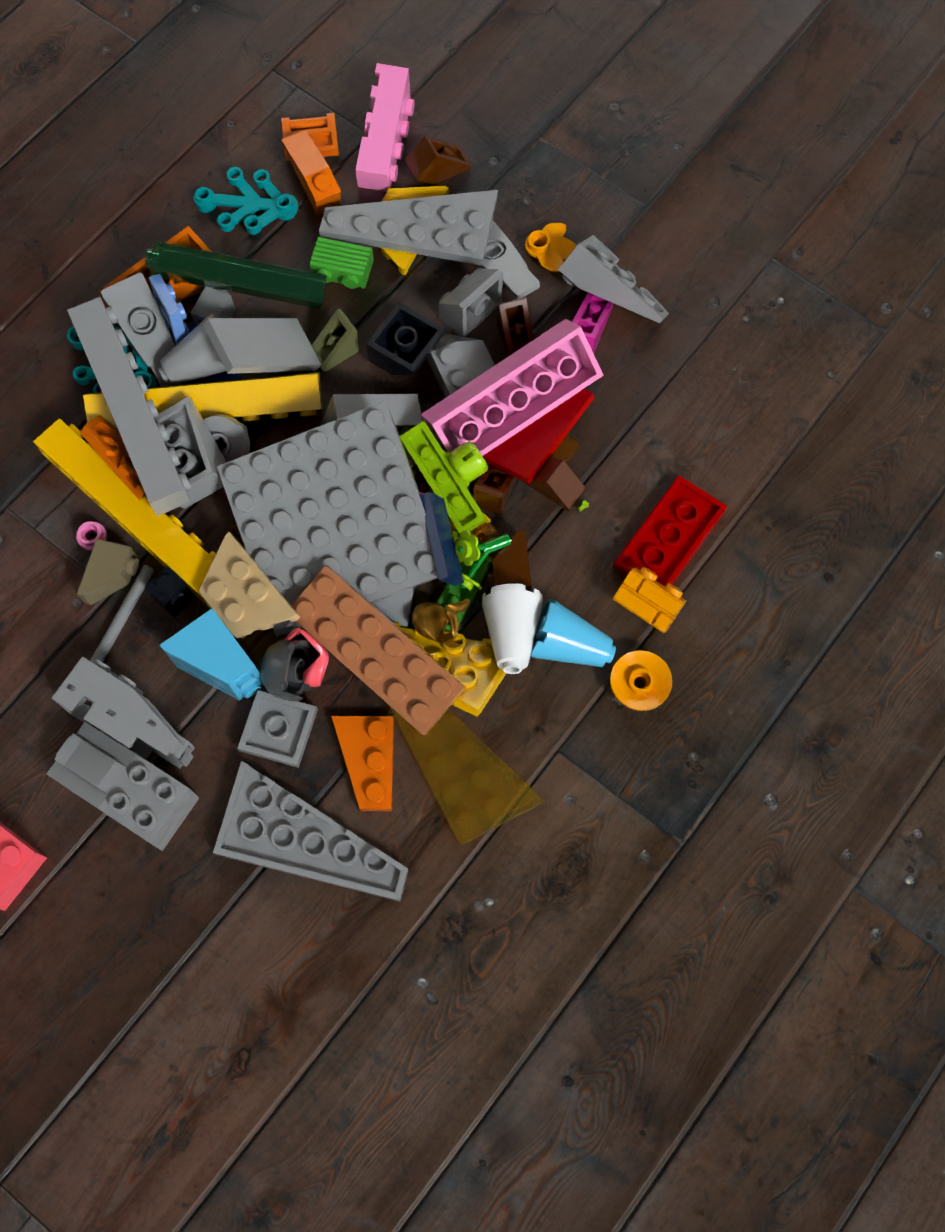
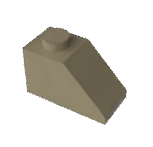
M96 539L77 595L85 604L93 605L129 585L131 577L136 575L139 567V559L130 546Z

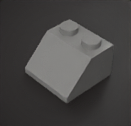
M478 268L471 275L467 274L452 292L445 293L440 299L439 318L459 336L466 337L498 308V303H502L503 272L499 269Z

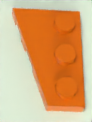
M100 415L85 424L80 434L139 500L146 495L119 430Z
M331 716L360 811H392L394 716Z

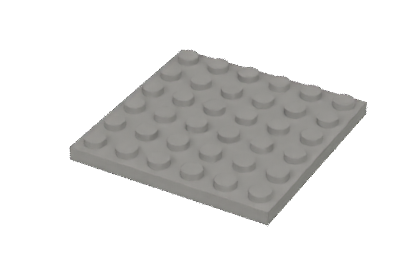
M386 401L217 466L246 551L291 606L325 565L335 571L370 603L438 578L426 528V513L421 501L420 492ZM287 620L273 624L276 637L287 635L295 628L303 629L296 621L291 622Z

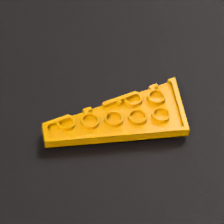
M393 622L466 686L465 690L452 705L478 717L507 674L497 666L491 639L483 638V641L465 639L463 634L457 633L454 641L448 645H443L421 636L416 629L400 627V623Z

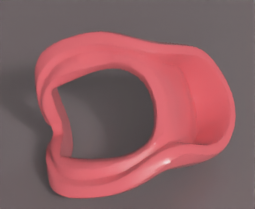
M295 628L284 640L290 641L302 633L320 653V656L303 672V681L306 685L319 687L322 684L328 665V652L307 631Z

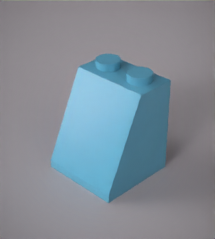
M210 609L160 644L177 668L239 701L244 697L250 698L254 696L257 690L261 689L263 683L260 673L213 609Z

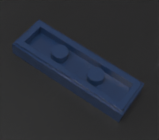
M431 492L424 493L420 497L426 513V528L438 579L457 586L464 583L455 551V543L445 501Z

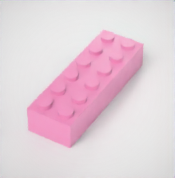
M565 319L422 413L421 416L445 452H451L465 442L471 441L483 456L604 375L581 326Z

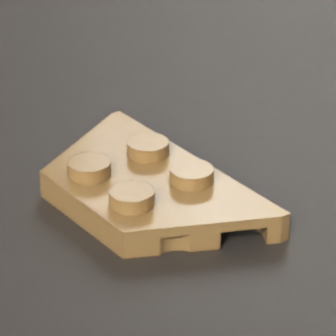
M228 532L198 591L236 638L250 635L256 630L263 631L273 628V624L283 621H297L300 618L298 613L235 536Z

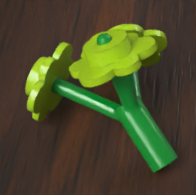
M453 530L455 551L459 563L464 562L466 566H472L467 575L462 573L464 583L460 584V587L462 589L466 588L469 591L475 587L481 591V585L472 580L473 576L489 553L511 545V539L506 533L478 544V538L472 536L470 531L463 530L459 535L458 530Z

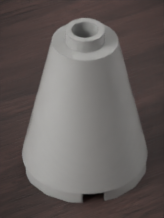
M214 313L207 316L160 360L161 367L158 370L166 383L172 382L176 386L226 371L203 326L207 318H215Z

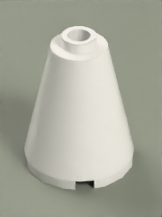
M523 584L497 585L491 588L490 594L486 596V593L482 595V607L497 666L505 673L518 674L527 668L543 607V595L535 588L534 593L527 591L526 585Z

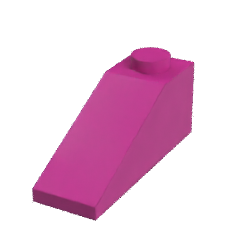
M588 292L572 322L581 326L593 353H595L614 303Z

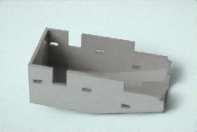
M82 656L51 699L83 723L86 722L94 725L102 733L146 760L151 752H154L179 769L182 766L187 767L194 757L191 753L195 747L175 731L159 710L143 696L144 692L137 688L136 684L122 674L117 676L110 671L111 668L102 661L95 658L91 662ZM86 700L92 703L90 707L85 704Z
M84 722L76 734L73 733L71 737L67 738L56 753L55 763L46 774L161 851L164 850L199 800V797L187 786Z

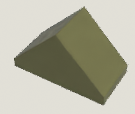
M341 309L335 311L312 344V348L321 363L320 367L323 371L330 370L360 351L357 330Z

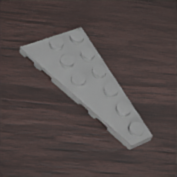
M498 190L325 207L319 234L320 237L482 266L497 203Z
M241 760L213 850L215 855L401 902L409 871L407 867L365 842L353 832L345 829Z

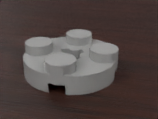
M216 414L203 419L214 440L222 437L224 442H226L227 447L223 448L221 452L225 462L249 454L250 439L248 429L243 423L224 414Z

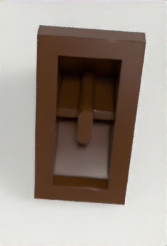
M526 297L498 303L497 326L507 356H510L534 340Z
M548 458L530 484L522 481L568 512L585 491V486L565 461L560 459Z
M488 465L487 472L481 475L474 486V500L479 508L502 515L515 477Z

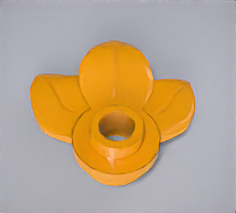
M563 223L547 224L542 230L533 231L525 241L527 253L537 258L543 268L552 272H560L558 269L564 263L563 261L568 258L577 245L564 237L566 224Z

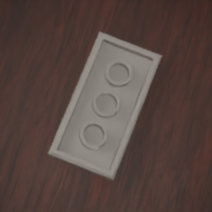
M207 318L203 324L228 374L315 371L321 366L297 318Z

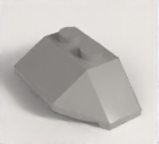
M447 333L443 335L426 357L445 398L495 366L483 340Z

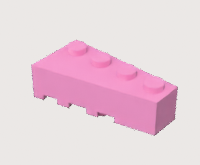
M377 63L375 69L377 86L372 85L370 94L372 98L371 112L366 114L365 137L362 136L355 171L358 187L387 192L391 187L392 181L396 182L398 165L396 163L397 159L401 160L403 156L404 144L402 139L408 136L409 121L407 120L408 116H413L415 101L410 96L409 68Z

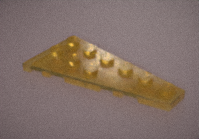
M388 705L460 846L544 803V800L449 709L426 735H422Z

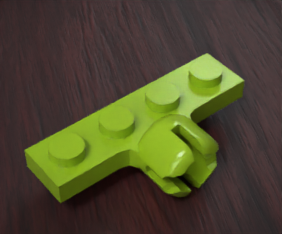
M425 421L399 436L434 494L444 499L448 516L459 534L463 530L471 532L488 521L468 489L471 481L488 470L485 459L473 442L467 441L453 451L445 452Z

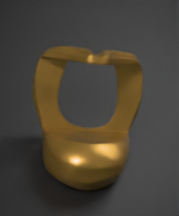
M465 599L457 603H449L446 607L432 602L421 603L416 606L412 613V623L421 636L443 645H448L455 640L459 630V622L456 615L467 610L470 600ZM449 623L451 632L444 634L446 626Z

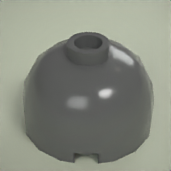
M291 639L290 641L279 640L269 646L258 663L260 678L265 689L275 697L288 701H301L304 698L300 697L303 691L309 692L311 687L304 683L303 672L315 661V657H309L308 649L313 648L308 641Z

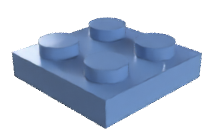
M157 274L149 277L153 296L176 346L190 333L186 323H183L187 316L182 303L175 302L176 295L171 284H165L161 275Z

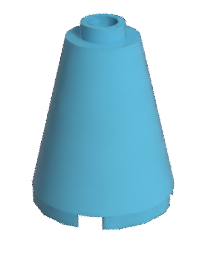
M548 599L545 602L541 611L543 616L538 623L530 657L603 667L605 663H611L616 652V646H613V639L557 601Z

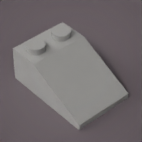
M186 397L159 413V416L154 419L157 425L163 423L170 438L165 444L168 449L174 448L181 463L176 466L179 474L185 473L192 488L186 491L191 502L180 506L186 509L224 487L217 466L226 462L190 397Z

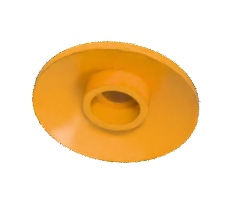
M632 651L623 655L614 664L610 676V685L614 696L621 704L633 710L648 711L660 706L669 696L672 689V674L666 662L658 655L649 651ZM637 679L643 680L645 687H636L634 681Z

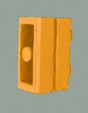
M642 566L640 570L633 568L616 592L613 600L665 633L686 603V600L681 597L683 592L670 583L665 587L657 582L656 578L658 575L646 567Z

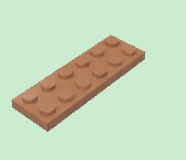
M325 565L292 605L293 609L300 616L296 622L422 735H426L466 688L329 566Z

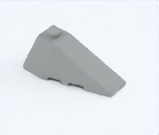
M594 235L580 242L558 269L563 273V279L571 286H577L586 292L653 321L661 323L669 314L647 289L643 287L638 288L635 285L636 277L630 271L620 269L616 264L619 261L618 257Z

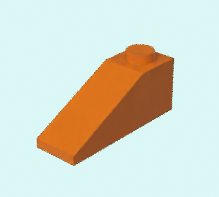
M303 130L281 139L283 147L315 213L323 212L325 207L339 205L341 203V190L329 165L308 132Z

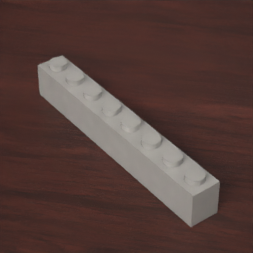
M101 297L68 309L67 311L155 514L159 516L190 503L191 501L186 491L192 488L185 473L179 474L176 466L181 463L174 448L168 449L165 444L170 438L163 423L157 425L154 419L159 416L153 400L147 401L144 396L145 393L149 392L142 375L136 377L133 371L138 369L132 352L125 353L123 347L128 346L122 330H115L113 324L118 323L112 307L105 308Z

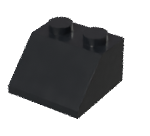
M398 302L366 343L369 361L392 375L414 374L446 333V328Z

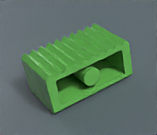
M318 236L310 260L312 277L323 283L334 281L351 289L358 287L364 289L374 262L372 247Z

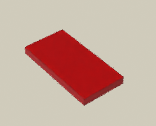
M584 388L483 455L486 463L530 484L547 459L551 457L595 399L594 393Z
M678 475L615 560L612 567L627 576L633 568L640 570L643 566L658 575L656 581L665 587L668 583L673 585L725 513L728 506Z

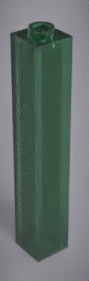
M154 241L153 249L147 248L145 266L150 267V276L160 274L164 279L320 309L323 304L327 275Z

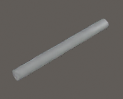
M147 565L142 567L90 659L91 662L95 658L104 662L145 586L155 571L153 568Z

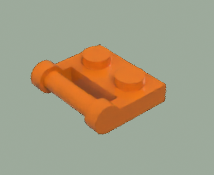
M334 112L326 113L327 116L294 120H290V117L281 118L283 139L306 130L323 157L339 156ZM284 149L286 161H290V159H289V157H288V155H287V153H286V151H285V149Z

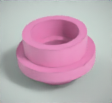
M85 522L78 528L76 534L77 542L83 549L92 551L96 539L107 540L106 529L98 522ZM91 534H97L95 539L88 540Z

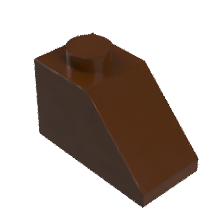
M427 136L422 138L405 159L411 169V175L417 181L431 184L442 182L472 167L460 146Z
M525 529L518 530L511 538V545L504 547L492 560V571L487 572L488 590L502 584L526 585L527 591H531L532 584Z

